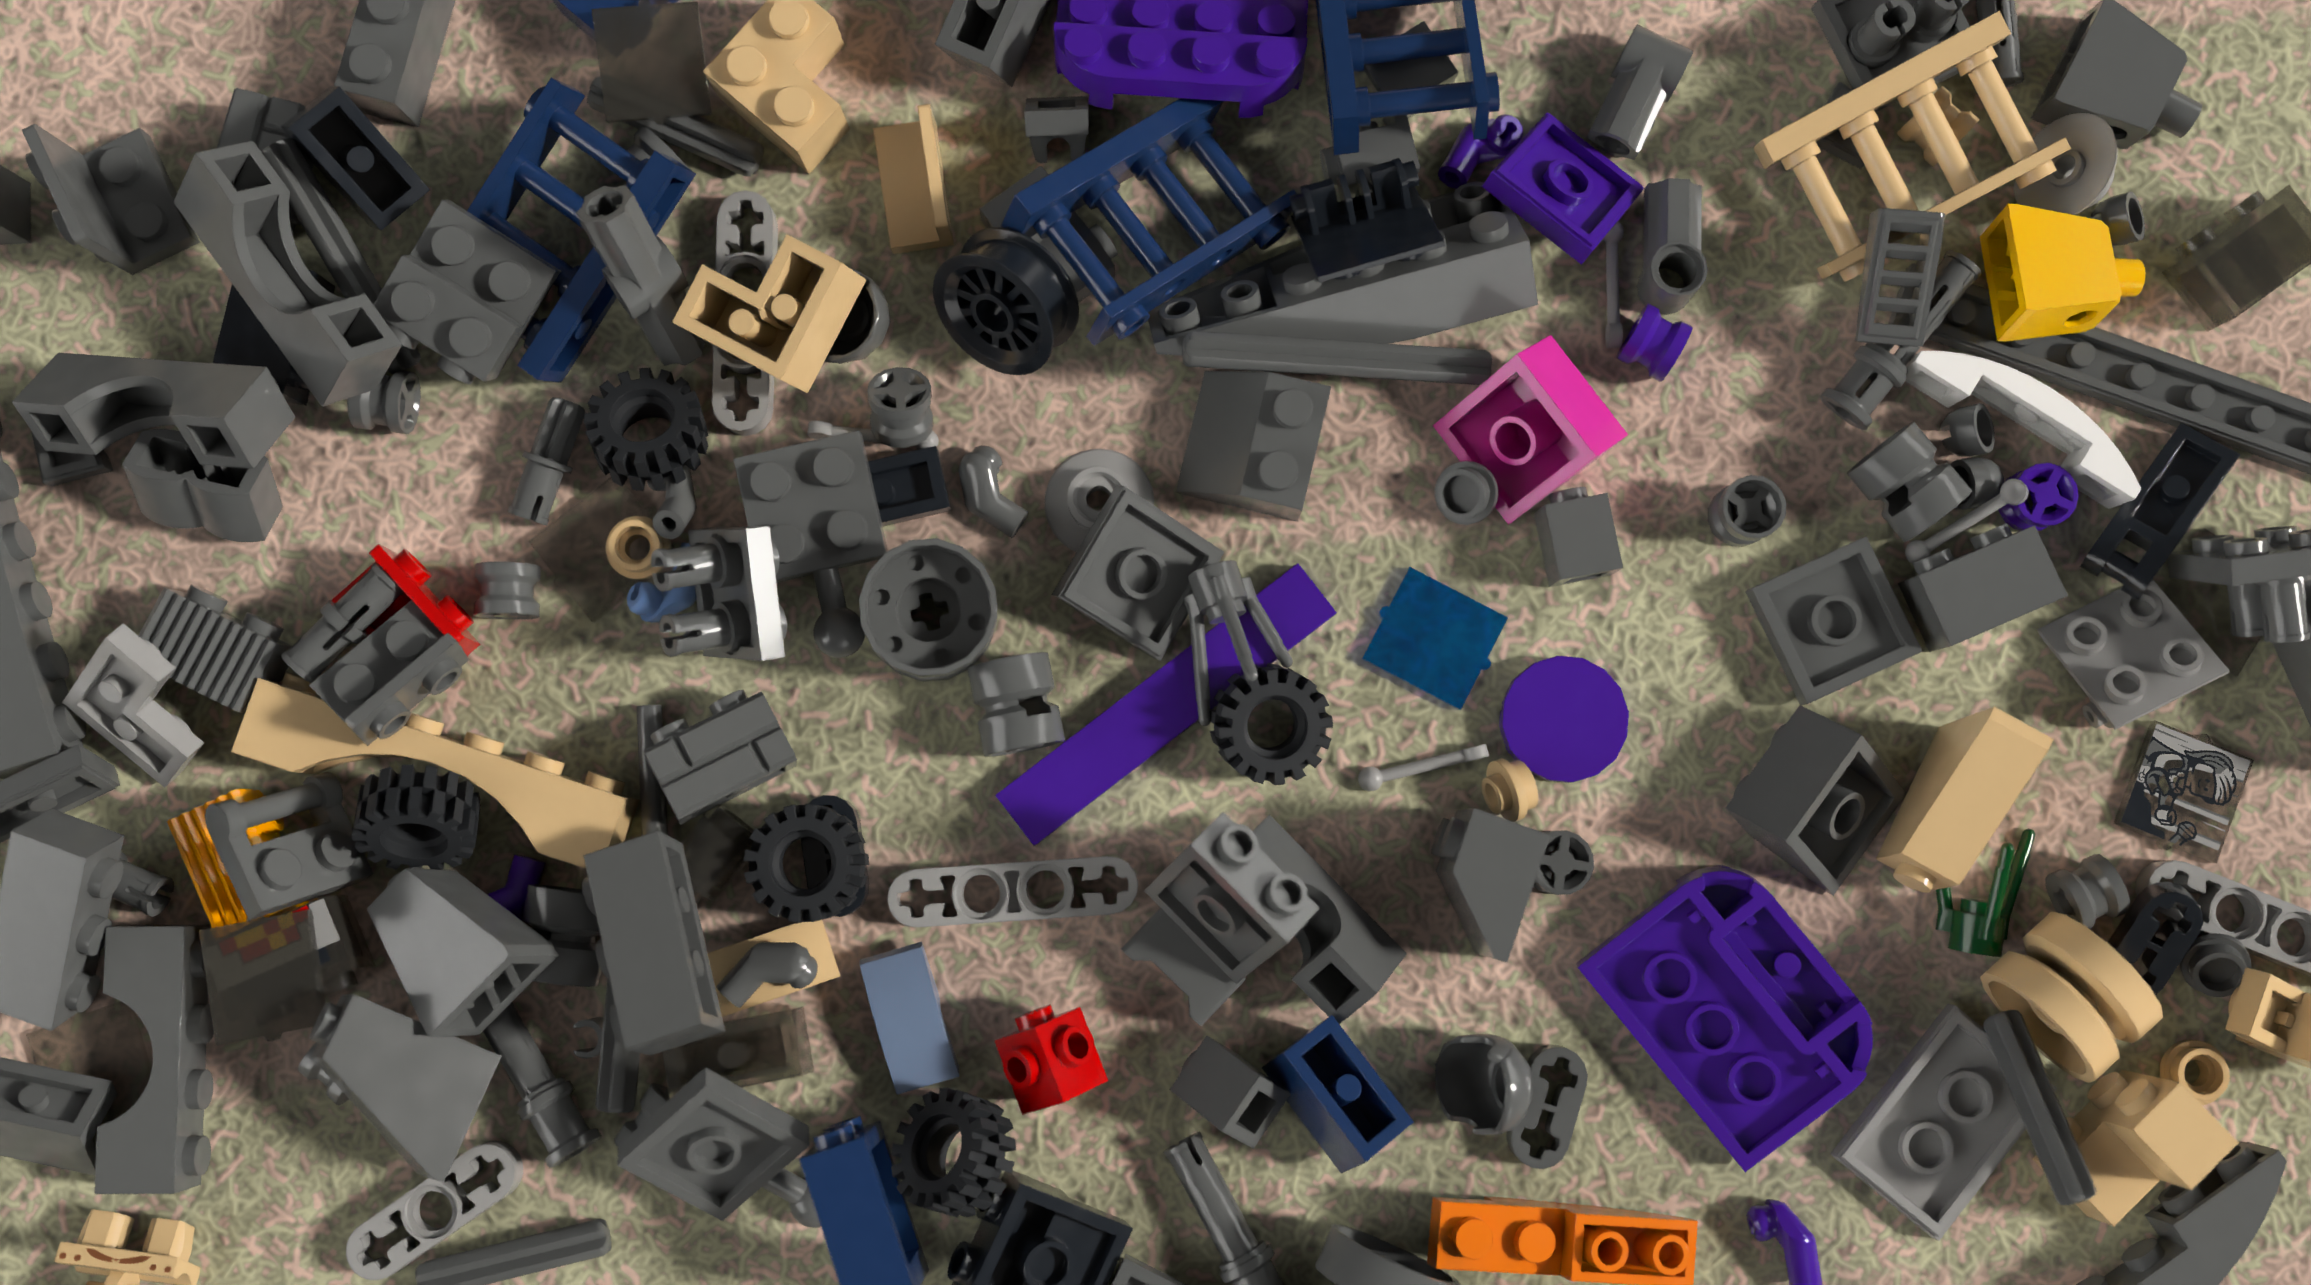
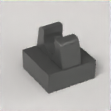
M1088 96L1026 98L1024 110L1026 137L1030 139L1034 158L1038 163H1047V145L1054 138H1063L1070 144L1071 161L1084 155L1086 135L1089 134Z

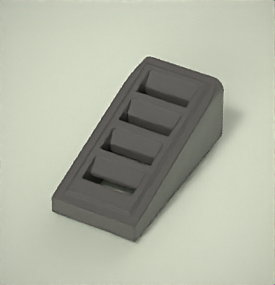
M1879 208L1870 213L1855 342L1923 347L1942 244L1945 213ZM1890 231L1919 233V245L1888 243ZM1885 258L1916 260V272L1883 270ZM1880 285L1914 287L1912 299L1880 297ZM1876 311L1910 313L1909 326L1874 323Z

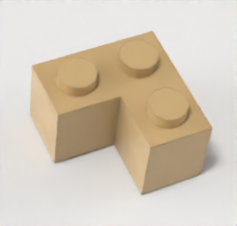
M767 0L703 70L716 95L808 174L816 168L850 130L840 104L812 82L845 45L835 18L814 0Z
M786 234L757 292L702 264L672 323L808 393L856 302L866 279L842 262Z
M2121 1070L2119 1073L2111 1072L2100 1078L2088 1091L2087 1098L2090 1102L2074 1118L2066 1117L2097 1189L2094 1197L2076 1205L2086 1216L2111 1226H2115L2160 1180L2192 1190L2239 1143L2180 1082ZM2036 1155L2033 1158V1160L2043 1170L2041 1163L2038 1159V1156Z

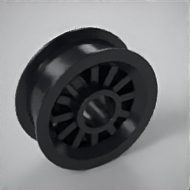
M992 227L976 232L966 241L961 254L948 258L938 268L934 277V303L944 327L953 340L968 355L982 365L997 372L1009 375H1026L1037 371L1048 361L1053 348L1066 342L1076 330L1079 320V303L1070 277L1059 261L1045 247L1018 231Z

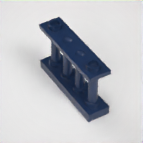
M1315 0L1334 155L1359 153V127L1370 126L1371 119L1469 108L1473 139L1487 138L1489 112L1499 111L1500 92L1497 73H1486L1475 0ZM1451 1L1454 3L1457 28L1361 39V33L1349 34L1347 20L1357 19V12ZM1461 54L1465 82L1368 93L1367 86H1355L1354 73L1363 72L1364 65Z
M551 77L546 86L537 89L529 98L524 109L525 119L467 211L561 270L553 284L558 288L560 299L548 318L538 320L536 317H533L521 337L525 341L524 348L527 351L517 365L537 380L561 383L617 297L601 271L606 266L594 247L582 265H577L573 268L507 221L520 198L528 189L583 228L576 212L584 204V198L541 168L561 135L627 182L626 187L634 195L655 236L660 232L696 176V173L678 160L658 151H654L650 159L646 158L640 161L574 113L585 95L577 89Z
M1180 98L1015 194L1001 227L1018 231L1028 237H1032L1035 234H1038L1041 239L1049 237L1103 307L1086 336L1093 346L1114 333L1119 340L1130 336L1150 318L1149 311L1255 244L1261 250L1267 249L1281 239L1291 228L1290 224L1286 221L1292 213L1289 196L1297 194L1296 191L1293 189L1269 205H1266L1212 137L1214 128L1211 123L1224 101ZM1180 148L1185 153L1192 151L1245 220L1220 234L1165 164L1168 155ZM1133 176L1138 181L1145 179L1198 246V249L1173 264L1117 192L1120 184ZM1084 205H1087L1091 210L1098 208L1151 278L1125 294L1069 222L1072 216L1071 213Z

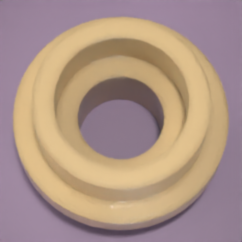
M631 516L621 520L611 529L606 540V556L612 568L624 577L634 580L648 579L653 577L652 573H660L664 567H651V555L656 549H671L670 539L661 537L653 527V519L645 516ZM647 538L650 543L648 555L643 559L634 560L630 555L631 544L636 539Z
M1504 758L1494 760L1488 764L1486 777L1482 780V793L1490 810L1495 814L1500 813L1504 819L1512 822L1525 818L1527 810L1535 808L1538 804L1537 785L1528 766L1521 760L1509 762Z
M2198 1040L2179 1041L2168 1048L2160 1062V1078L2180 1082L2202 1105L2214 1102L2228 1087L2230 1080L2228 1065L2219 1050L2209 1043ZM2194 1060L2199 1066L2200 1074L2194 1083L2189 1084L2185 1080L2184 1071L2187 1063Z

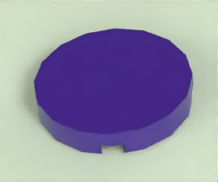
M1555 656L1531 664L1511 681L1502 701L1499 729L1506 750L1514 760L1523 761L1534 776L1541 777L1547 781L1573 783L1598 775L1617 758L1627 738L1629 711L1621 688L1605 669L1584 658Z

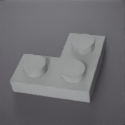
M123 623L105 637L62 703L165 788L181 774L204 742L191 732L189 726L181 718L168 713L153 700L176 667L162 656L155 645L145 639H141Z

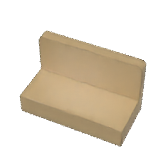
M930 104L917 106L919 121L873 128L889 242L893 254L954 245L937 126Z

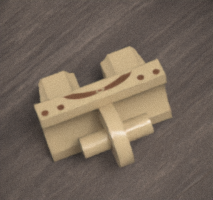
M94 1209L90 1211L77 1244L60 1242L54 1260L58 1264L75 1266V1270L79 1273L107 1276L105 1283L88 1281L85 1285H140V1281L169 1285H197L200 1267L188 1262L192 1251L195 1227L179 1220L152 1218L142 1252L125 1250L135 1219L116 1212Z

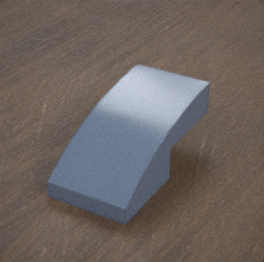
M918 942L860 959L859 965L867 997L896 1094H902L959 1077V1065L940 1009V996L923 943Z

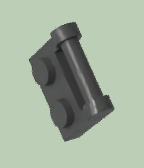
M324 772L307 777L301 786L243 803L230 799L212 804L206 809L205 823L207 830L249 920L358 884L374 874L365 853H360L355 848L356 841H352L353 828L342 806L343 790L339 780L333 773ZM309 810L316 824L314 827L253 846L246 834L247 828Z

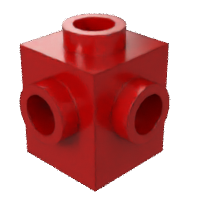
M1051 1004L1016 1017L1015 1022L1018 1030L994 1041L1003 1063L1005 1076L1011 1084L1022 1115L1062 1104L1108 1081L1081 1007L1057 1015L1054 1014Z

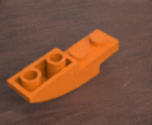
M1484 1196V1200L1432 1197L1427 1264L1435 1269L1555 1275L1576 1282L1631 1285H1694L1698 1221L1691 1218L1642 1211Z

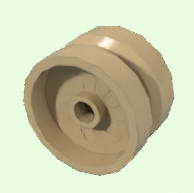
M2051 911L2023 937L2027 955L2008 951L1980 976L1984 990L2000 1012L2018 1010L2022 1014L2036 1049L2056 1066L2071 1076L2087 1083L2095 1081L2120 1058L2115 1039L2134 1043L2163 1018L2161 1004L2150 986L2133 966L2111 945L2085 925L2061 913Z

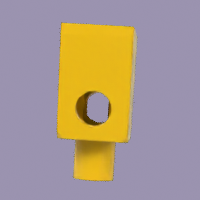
M2007 204L1979 237L1997 341H2015L2086 332L2095 328L2120 302L2121 297L2138 296L2145 283V267L2141 260L2114 258L2109 227L2101 220L2020 204Z

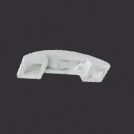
M1921 351L1914 355L1906 365L1908 369L1906 382L1945 407L1949 408L1972 394L2066 453L2067 456L2061 467L2072 475L2079 491L2104 507L2110 509L2135 500L2139 494L2141 487L2131 467L2106 433L2071 401L2033 377L1985 358L1947 351Z

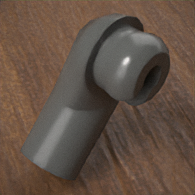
M981 445L975 447L971 453L964 455L958 469L965 506L970 512L1010 538H1013L1025 522L1029 512L1000 494L997 474L999 473V467L1002 465V459L999 453L989 446Z
M761 942L754 945L716 987L732 1004L741 1008L763 983H790L793 988L808 986L817 975L818 965L815 958L810 956L808 949L798 943Z

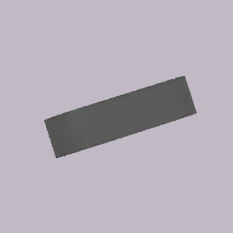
M1551 1044L1538 1048L1530 1055L1527 1061L1531 1068L1532 1100L1524 1120L1515 1129L1507 1132L1506 1135L1509 1149L1514 1156L1525 1165L1536 1169H1546L1555 1166L1564 1158L1569 1148L1587 1086L1588 1073L1585 1063L1578 1054L1563 1046ZM1557 1057H1563V1068L1572 1073V1080L1569 1085L1558 1084L1552 1102H1545L1549 1082L1539 1076L1540 1069L1543 1065L1554 1066ZM1542 1109L1547 1110L1549 1113L1545 1123V1131L1554 1136V1141L1551 1147L1540 1146L1536 1155H1530V1145L1521 1139V1133L1524 1128L1535 1129L1538 1125Z

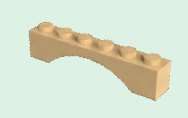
M288 672L285 673L282 683L257 679L231 750L232 753L290 772L318 774L345 763L378 757H409L434 763L466 777L493 796L521 825L538 853L586 868L583 855L626 841L639 803V799L622 794L625 786L623 781L588 771L585 781L562 775L565 765L562 761L527 751L524 762L501 755L505 744L501 741L467 731L464 741L461 742L441 735L445 723L411 713L407 723L398 732L386 739L377 738L367 746L309 686L311 683L299 675Z

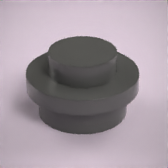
M1462 461L1452 464L1438 477L1435 485L1436 504L1440 512L1454 523L1470 525L1480 522L1492 513L1497 504L1498 485L1495 477L1485 466L1477 462Z
M2213 933L2196 938L2179 965L2185 981L2192 988L2208 996L2226 997L2232 995L2234 990L2240 986L2246 967L2251 968V959L2245 946L2239 940L2226 934Z

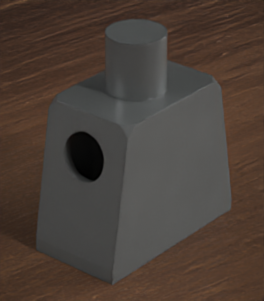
M2101 0L2081 18L2031 119L2048 125L2070 114L2090 113L2101 117L2110 125L2116 137L2117 148L2128 149L2149 134L2154 126L2182 138L2196 122L2203 105L2173 89L2188 61L2185 51L2117 1Z

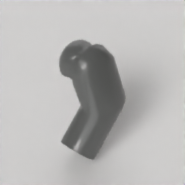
M687 466L683 467L686 476L685 480L676 484L670 475L663 478L666 489L656 490L666 491L665 501L653 518V527L661 537L667 539L679 537L696 512L697 505L691 469ZM647 480L648 486L654 490L652 481Z

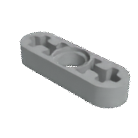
M488 1141L475 1146L453 1161L444 1182L430 1178L426 1179L359 1225L350 1235L346 1246V1257L351 1269L364 1279H385L415 1261L510 1195L519 1186L523 1176V1162L517 1150L510 1144L502 1141ZM482 1156L486 1162L498 1159L504 1167V1170L497 1175L501 1186L498 1188L495 1183L488 1182L467 1195L459 1184L468 1181L483 1169L479 1158ZM453 1173L456 1175L457 1182L451 1179ZM427 1192H440L451 1202L452 1216L445 1227L435 1228L429 1226L420 1215V1202ZM469 1200L475 1204V1207L470 1209ZM398 1211H400L402 1219L396 1216ZM404 1225L410 1236L402 1239L387 1251L391 1262L389 1263L384 1256L373 1260L367 1251L375 1243L371 1233L377 1238H382ZM415 1239L420 1242L419 1246H416Z

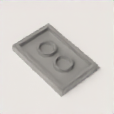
M1947 1004L1830 1153L1925 1233L1938 1241L2026 1130L1984 1028L1956 1005Z

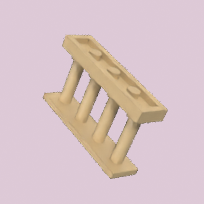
M2000 11L1767 136L1753 147L1764 170L1781 161L1785 170L1793 169L1838 255L1837 258L1816 268L1822 279L1839 272L1843 281L1846 282L1862 274L1867 242L1861 243L1816 157L1817 154L1821 153L1816 143L1817 141L1837 130L1840 131L1844 140L1850 137L1886 207L1889 209L1919 211L1874 125L1880 121L1874 110L1896 98L1902 109L1909 106L1955 194L1925 211L1940 212L1947 215L2015 179L2019 189H2022L2057 171L2051 159L2071 149L2066 138H2063L2038 150L1992 60L1998 57L1993 46L2011 34ZM1954 67L1957 68L1961 77L1968 74L2014 163L1980 182L1933 94L1934 91L1938 90L1934 78ZM1890 231L1888 243H1894L1911 233Z

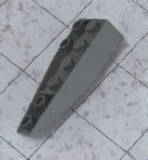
M1470 182L1461 185L1454 192L1425 200L1422 199L1444 239L1445 246L1427 251L1417 259L1404 262L1393 261L1365 269L1357 276L1349 279H1331L1319 283L1303 245H1300L1157 306L1148 312L1150 314L1148 322L1156 353L1160 355L1182 356L1184 336L1192 331L1385 344L1416 339L1538 305L1530 241L1516 214L1482 187L1484 182Z

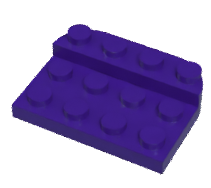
M1058 0L1056 22H1054L1056 70L1058 74L1063 73L1067 80L1075 87L1089 94L1090 105L1113 110L1114 94L1239 102V118L1263 116L1264 105L1281 99L1293 88L1298 90L1301 85L1308 42V0Z
M1715 865L1691 871L1677 879L1676 882L1678 884L1576 964L1580 972L1740 1167L1747 1172L1852 1093L1867 1076L1865 1069L1872 1053L1873 1033L1871 1025L1873 1023L1861 1001L1771 893L1750 875L1725 865Z

